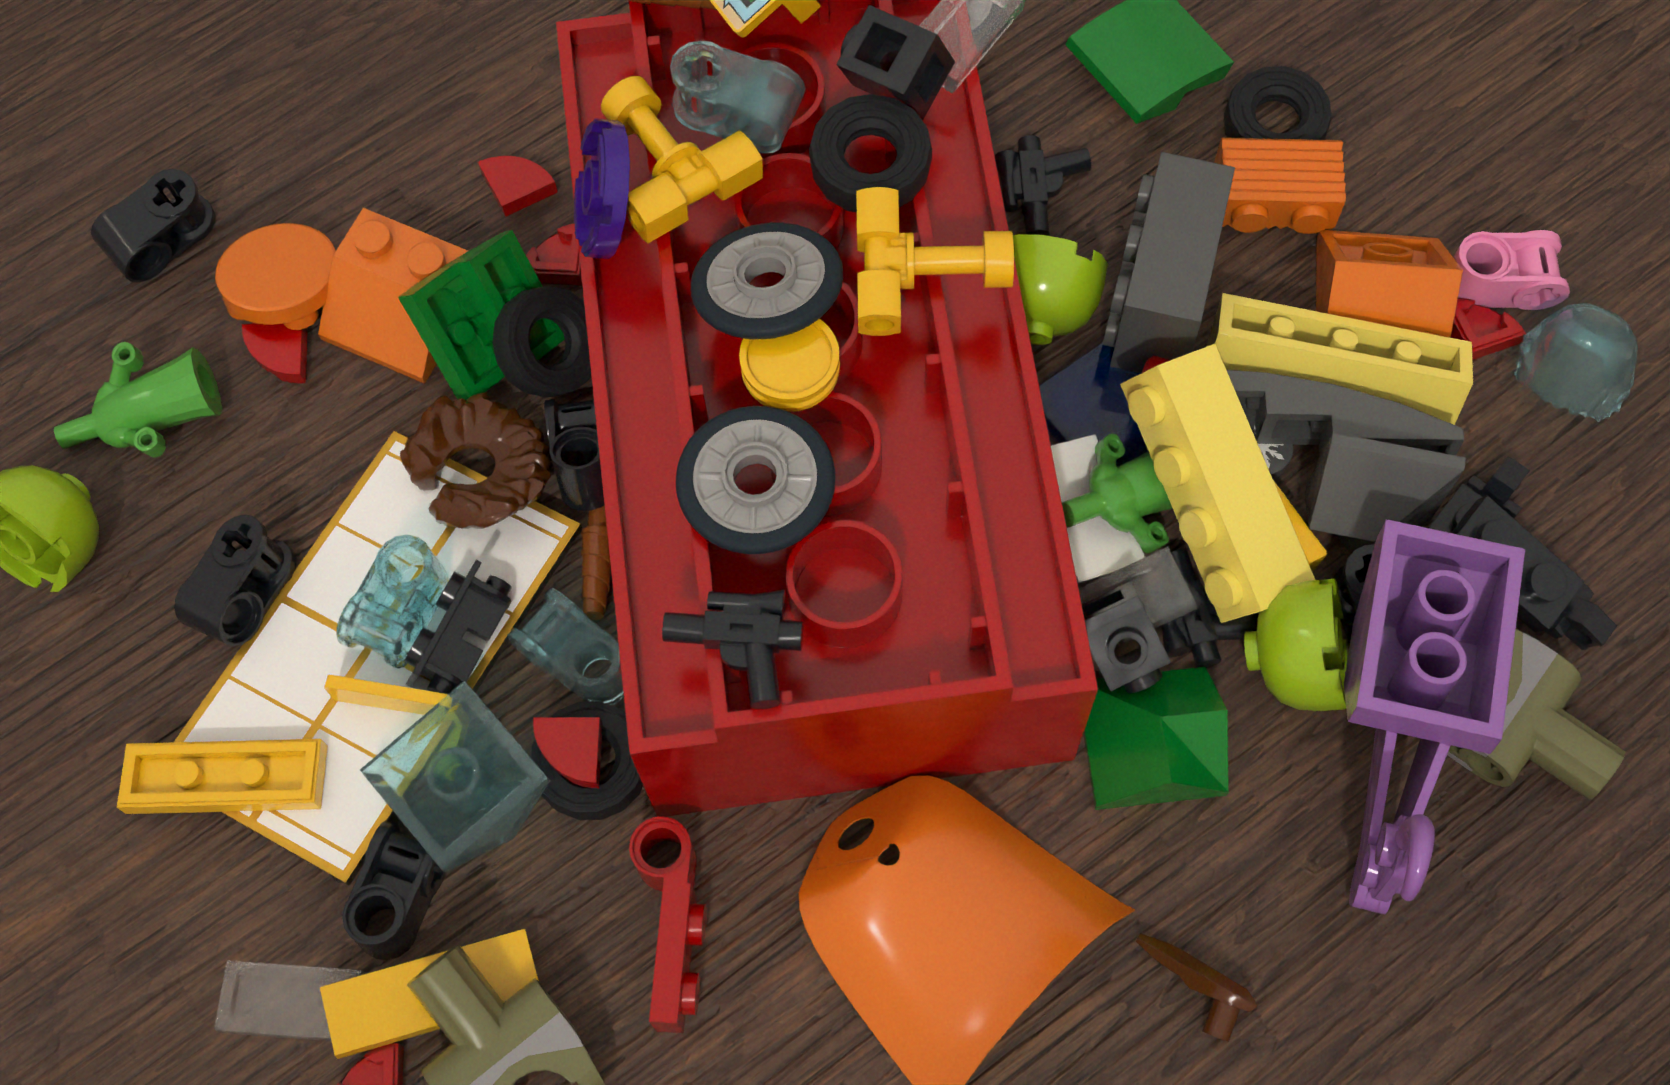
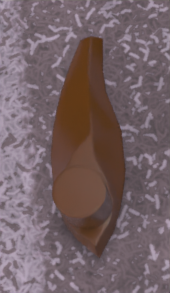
M1141 933L1138 936L1136 942L1160 964L1179 975L1189 989L1214 998L1202 1031L1229 1042L1240 1009L1250 1012L1257 1007L1250 992L1182 949Z

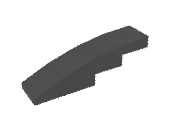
M1227 370L1247 420L1255 421V439L1258 444L1319 445V455L1321 457L1332 433H1339L1456 456L1464 442L1463 428L1395 401L1330 383L1266 372Z

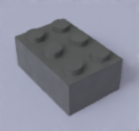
M1161 152L1156 176L1143 174L1103 340V345L1114 347L1109 371L1135 377L1142 373L1146 361L1153 355L1176 359L1193 351L1203 317L1235 167Z

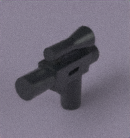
M1027 135L1018 140V153L1012 150H1004L994 156L1001 178L1004 208L1006 212L1016 211L1018 209L1017 200L1021 199L1026 234L1050 236L1047 212L1048 198L1060 193L1063 177L1090 171L1092 166L1091 158L1087 148L1044 157L1040 138L1035 135Z
M1176 550L1163 557L1172 587L1171 596L1173 602L1170 601L1166 589L1153 592L1152 597L1163 630L1164 649L1169 658L1192 652L1196 668H1208L1221 662L1216 645L1217 640H1244L1245 632L1257 631L1259 614H1251L1221 623L1214 605L1208 596L1203 593L1200 580L1195 578L1188 552L1186 550Z
M785 589L758 594L709 591L707 609L723 612L705 611V615L664 613L662 626L663 642L704 644L705 649H720L721 658L726 666L730 669L746 671L750 707L754 709H768L781 703L774 653H779L780 650L801 651L804 631L803 621L783 620Z

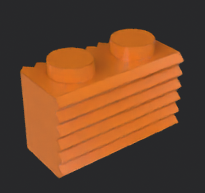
M1221 138L1214 163L1235 167L1222 227L1229 225L1237 231L1251 233L1264 228L1270 229L1274 226L1279 229L1288 226L1302 234H1314L1325 229L1335 228L1346 202L1343 141Z

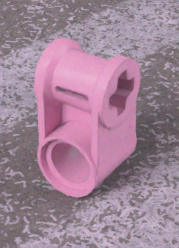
M1535 230L1525 233H1490L1481 231L1470 234L1464 238L1453 256L1463 269L1458 299L1475 300L1476 305L1487 308H1520L1523 310H1540L1563 302L1568 298L1570 289L1567 280L1560 276L1557 254L1560 252L1562 244L1559 235L1548 230Z

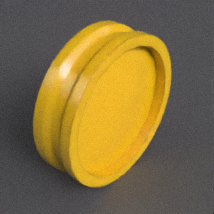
M821 319L800 331L771 339L743 338L740 346L739 358L744 384L749 393L764 406L788 412L805 410L823 401L837 383L840 372L839 346L834 333Z

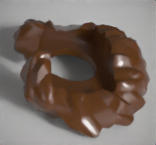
M479 393L467 400L461 398L456 401H451L446 395L438 397L422 414L416 433L407 438L404 450L400 451L402 464L410 475L411 482L423 491L438 489L435 483L436 473L445 466L453 454L460 450L468 448L483 450L489 453L496 463L493 473L480 483L443 485L428 509L429 513L435 517L436 522L444 524L448 528L469 529L473 527L483 529L501 522L508 516L516 514L519 510H523L541 496L546 483L551 477L549 471L553 466L547 457L550 447L544 443V435L539 428L535 427L534 422L530 419L521 418L516 408L507 409V406L502 403L491 401L487 393Z

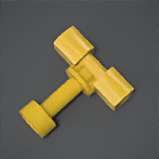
M631 76L619 81L606 93L601 103V111L608 120H617L624 124L627 135L636 134L657 161L652 171L653 179L629 192L626 215L634 229L645 242L650 243L689 221L687 206L714 192L724 201L763 179V162L755 145L740 130L703 151L692 142L678 144L657 118L661 109L660 98L644 78Z
M871 187L856 191L857 251L864 253L865 271L857 273L858 333L871 336H885L901 332L900 289H914V275L982 274L984 288H1010L1013 286L1014 244L1012 231H983L982 246L914 247L913 233H899L898 190L886 187Z

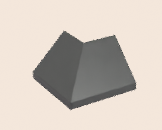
M1332 433L1306 485L1305 502L1309 529L1335 534L1349 553L1352 554L1354 550L1364 545L1375 544L1386 519L1421 527L1432 519L1465 470L1466 457Z

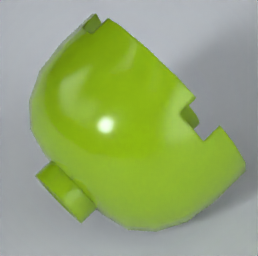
M1013 235L1014 260L1031 344L1052 343L1053 336L1067 335L1086 325L1099 305L1105 286L1108 263L1103 255L1093 250L1092 261L1085 257L1076 255L1077 242L1046 235Z
M33 465L18 466L0 472V567L24 584L34 588L41 584L42 577L54 583L50 592H59L86 566L96 550L99 539V524L95 510L90 502V493L81 481L70 474H60L56 471Z
M1335 578L1305 581L1285 586L1269 604L1268 609L1259 612L1257 631L1245 632L1244 634L1245 657L1248 670H1261L1267 690L1279 702L1298 710L1330 711L1346 709L1343 684L1348 652L1346 640H1343L1340 619H1343V611Z

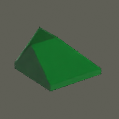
M1206 667L1161 671L1162 678L1157 683L1136 693H1127L1124 686L1110 691L1104 677L1096 678L1098 691L1083 733L1095 810L1227 796L1229 793L1228 710Z

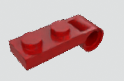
M658 816L642 822L633 832L629 844L630 857L642 880L651 888L662 891L649 1022L656 1032L684 1033L685 1015H697L700 973L690 972L692 945L703 946L707 906L706 904L696 903L697 896L694 887L697 856L687 830L675 819ZM673 841L681 846L679 858L669 867L654 868L646 863L649 850L658 842Z

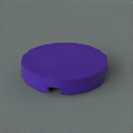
M595 118L586 127L580 147L582 155H590L591 160L587 161L584 171H579V177L575 180V236L579 240V245L582 246L581 252L585 257L610 259L617 251L626 219L630 174L629 143L625 125L620 121Z

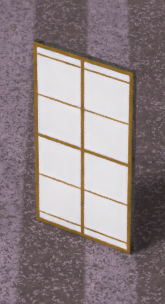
M395 431L390 435L294 571L292 578L281 589L263 617L256 634L240 647L174 741L322 739L328 745L321 809L221 811L220 813L329 874L335 882H343L350 886L364 865L366 852L375 831L385 820L392 821L455 722L453 719L334 701L324 689L327 676L336 675L428 691L427 687L431 680L422 675L418 676L412 687L406 685L415 667L404 662V659L422 627L432 632L436 631L446 611L435 604L453 572L456 571L466 577L477 559L482 563L474 577L486 582L487 578L492 575L506 581L512 587L508 594L512 602L509 608L505 610L488 642L467 630L462 638L484 650L470 674L463 692H455L453 695L465 710L583 530L581 524L576 522L574 518L566 517L536 501L527 505L523 510L517 511L516 514L508 516L501 522L483 529L473 527L469 529L448 528L444 524H439L436 522L435 517L429 513L428 508L430 503L436 499L443 485L476 484L486 480L488 477L449 458L445 466L436 473L435 483L438 489L423 491L411 482L410 475L404 468L400 458V451L404 450L406 440L409 437Z

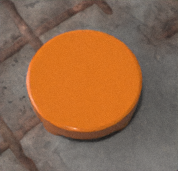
M280 223L260 227L235 240L220 257L215 272L216 284L228 314L234 319L246 320L256 324H284L291 330H301L313 325L318 319V309L326 303L332 257L336 251L330 239L319 230L306 225Z

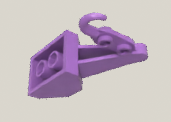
M1387 519L1377 536L1353 623L1343 684L1348 722L1376 728L1361 842L1349 895V905L1351 907L1385 915L1389 910L1395 893L1400 894L1406 901H1412L1417 896L1426 878L1435 840L1433 822L1423 814L1450 746L1491 754L1502 740L1525 549ZM1397 733L1420 738L1393 824L1384 822L1382 825Z

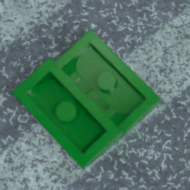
M1126 0L1069 36L1065 44L1136 124L1176 110L1185 93L1224 79L1234 63L1177 0Z
M508 230L446 264L401 294L398 298L457 400L461 398L467 400L473 395L485 393L505 377L497 365L492 345L494 323L501 309L520 292L543 286L514 232ZM541 318L534 323L530 331V348L536 359L539 360L565 338L562 330L552 320Z

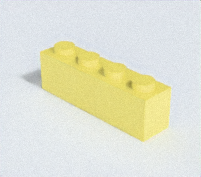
M1222 293L1206 345L1207 347L1216 344L1226 370L1266 372L1335 384L1401 403L1455 425L1473 385L1472 342L1226 293Z
M1216 344L1157 365L1121 383L1120 385L1127 399L1131 417L1138 425L1154 463L1156 476L1165 489L1179 522L1181 535L1190 548L1204 581L1206 594L1214 605L1220 622L1223 623L1268 609L1269 604L1285 586L1315 580Z

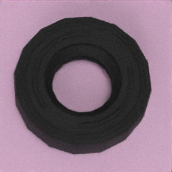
M1286 66L1263 67L1248 73L1232 89L1224 112L1227 138L1325 140L1332 120L1330 100L1320 83L1305 72ZM1269 101H1279L1295 109L1299 115L1300 124L1294 130L1287 133L1271 132L1259 124L1255 111L1261 104Z
M869 94L849 97L827 110L815 126L809 147V156L814 181L826 198L846 211L857 213L856 191L865 188L886 187L898 190L899 207L912 201L927 181L932 161V147L927 126L914 109L895 98ZM867 135L883 137L895 147L897 152L896 160L888 169L880 173L867 174L858 172L850 167L844 156L846 148L853 140Z
M543 286L522 291L503 306L494 323L492 345L497 365L511 384L526 394L550 398L572 393L592 377L585 306L582 299L569 290L553 286ZM541 318L552 320L560 327L564 334L566 342L565 352L561 360L553 366L543 364L536 359L530 348V331L534 323Z
M602 701L577 702L558 710L551 717H600L603 724L602 739L614 748L615 765L611 773L604 780L600 781L599 789L583 787L572 783L552 768L541 753L535 739L531 750V773L540 795L557 812L577 820H602L622 812L639 796L643 788V783L629 752L625 711Z

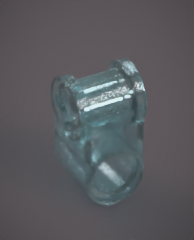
M701 40L689 42L680 47L671 60V77L677 87L673 96V109L675 117L682 125L691 130L703 131L724 139L740 130L752 141L759 153H774L781 148L806 91L804 82L797 73L778 62L756 59L722 48L713 42ZM707 61L712 63V76L708 75ZM692 97L697 100V112H694L692 109Z
M401 535L395 536L384 543L356 594L348 601L341 613L336 632V638L340 644L349 648L361 645L384 656L386 664L397 669L408 664L404 662V659L422 627L427 628L438 608L435 604L449 581L447 571L426 542L417 536ZM416 565H424L422 572L417 578L409 582H401L403 575L408 569Z
M550 588L544 594L546 603L521 630L513 628L507 634V638L530 662L545 673L553 675L583 701H602L609 705L617 703L624 697L618 642L612 635L590 620L568 597L560 591ZM600 659L612 661L609 670L602 676L596 678H586L583 676L586 668L594 661Z

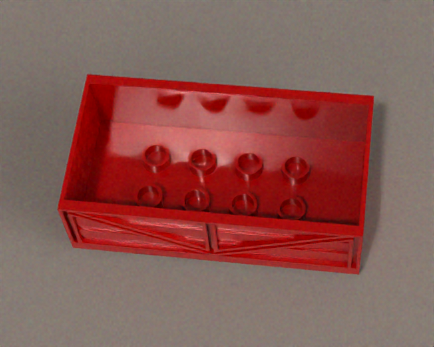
M817 0L821 7L802 24L781 4L746 37L738 36L717 10L702 7L696 9L678 5L672 7L654 3L648 5L629 1L630 13L556 22L573 197L575 180L579 177V171H584L587 161L591 160L590 155H582V150H580L586 127L595 118L607 119L601 111V103L604 96L619 81L631 76L644 78L660 98L661 109L657 118L678 144L692 142L703 151L740 130L755 145L763 162V179L724 201L714 192L687 206L689 221L650 243L645 242L641 238L627 215L621 241L615 255L610 259L585 257L581 252L582 246L579 245L578 240L629 752L657 817L891 786L910 776H933L942 779L1075 760L1098 687L1015 260L1013 286L1010 288H984L982 274L914 275V289H900L901 332L885 336H871L858 333L857 273L865 271L864 253L857 251V213L846 211L826 198L814 181L809 156V147L815 126L827 110L849 97L870 94L853 86L836 64L841 57V46L846 34L854 25L859 24L866 9L871 5L938 34L955 60V64L924 120H922L927 126L932 161L925 185L912 201L899 207V233H913L914 247L982 246L983 231H1009L964 0ZM636 134L627 135L630 158L629 192L653 179L652 171L657 162ZM867 135L853 140L846 148L844 156L850 167L858 172L873 174L888 169L896 160L897 152L892 143L885 138ZM790 223L809 228L826 238L838 252L843 266V282L840 293L831 308L819 318L829 326L838 342L840 372L837 383L831 393L817 405L805 410L790 412L810 424L825 441L834 462L835 490L824 518L801 541L771 553L742 554L723 549L702 537L683 514L676 493V471L680 456L689 439L701 426L729 410L748 406H764L749 393L742 378L739 353L743 338L734 337L715 329L700 316L691 297V278L695 266L702 255L724 236L756 224ZM775 272L763 273L754 277L749 284L761 288L770 287L779 283L784 276ZM751 464L740 470L736 476L735 484L744 493L752 495L762 494L773 486L776 475L766 465ZM785 589L783 620L803 621L804 623L802 650H780L779 653H774L781 703L768 709H754L750 707L746 671L734 670L726 666L721 658L720 649H705L704 644L663 642L662 639L665 612L705 615V611L723 612L707 609L709 591L758 594Z

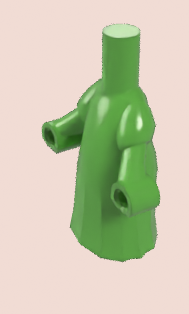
M121 342L112 351L113 365L109 382H104L98 390L92 412L55 426L54 434L58 444L63 449L99 437L104 443L113 447L126 448L133 446L146 455L155 458L163 455L166 449L163 435L157 431L203 417L220 416L222 412L221 397L213 371L198 348L192 347L172 361L129 382L131 372H137L142 368L144 364L143 355L132 344Z
M1108 434L1095 446L1097 465L1090 471L1089 492L1062 502L1066 527H1072L1100 516L1116 530L1126 533L1130 532L1140 544L1143 552L1153 553L1166 545L1169 537L1160 522L1155 521L1148 524L1142 516L1173 508L1162 483L1156 476L1154 463L1149 451L1117 467L1116 460L1124 455L1125 448L1116 434Z

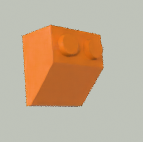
M363 208L332 257L325 305H323L318 331L320 339L425 384L437 364L398 297L438 269L468 252V250Z
M1323 230L1318 232L1316 242V311L1451 338L1463 269L1439 238Z

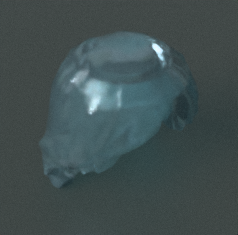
M1590 303L1570 304L1549 315L1523 336L1514 376L1520 384L1538 394L1541 400L1552 402L1553 407L1566 408L1573 415L1577 416L1580 413L1585 418L1589 416L1599 422L1602 419L1610 418L1612 412L1619 413L1622 402L1630 395L1637 365V338L1630 325L1615 312Z

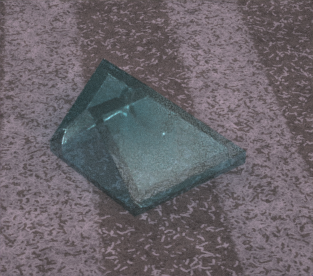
M463 681L360 769L362 774L444 872L514 839L551 781L523 745L466 681Z

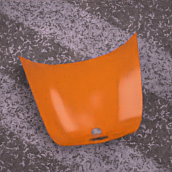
M933 776L907 777L864 799L839 815L830 824L820 841L799 890V910L805 929L817 953L852 1006L912 1085H965L990 1050L1063 969L1111 925L1135 911L1134 908L1117 900L1057 859L969 793L946 780ZM869 818L873 820V830L862 844L849 850L840 849L839 840L849 826L861 819ZM890 844H895L900 852L898 861L888 866L878 862L881 853L889 848Z

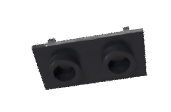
M477 559L466 577L454 571L435 604L446 611L436 631L432 632L422 627L404 659V662L415 667L406 685L412 687L418 676L422 675L431 680L427 687L428 691L454 695L455 692L462 693L470 674L484 651L462 638L467 630L487 642L490 640L505 610L509 608L512 602L508 597L512 589L511 585L492 575L487 578L486 582L474 577L482 563Z

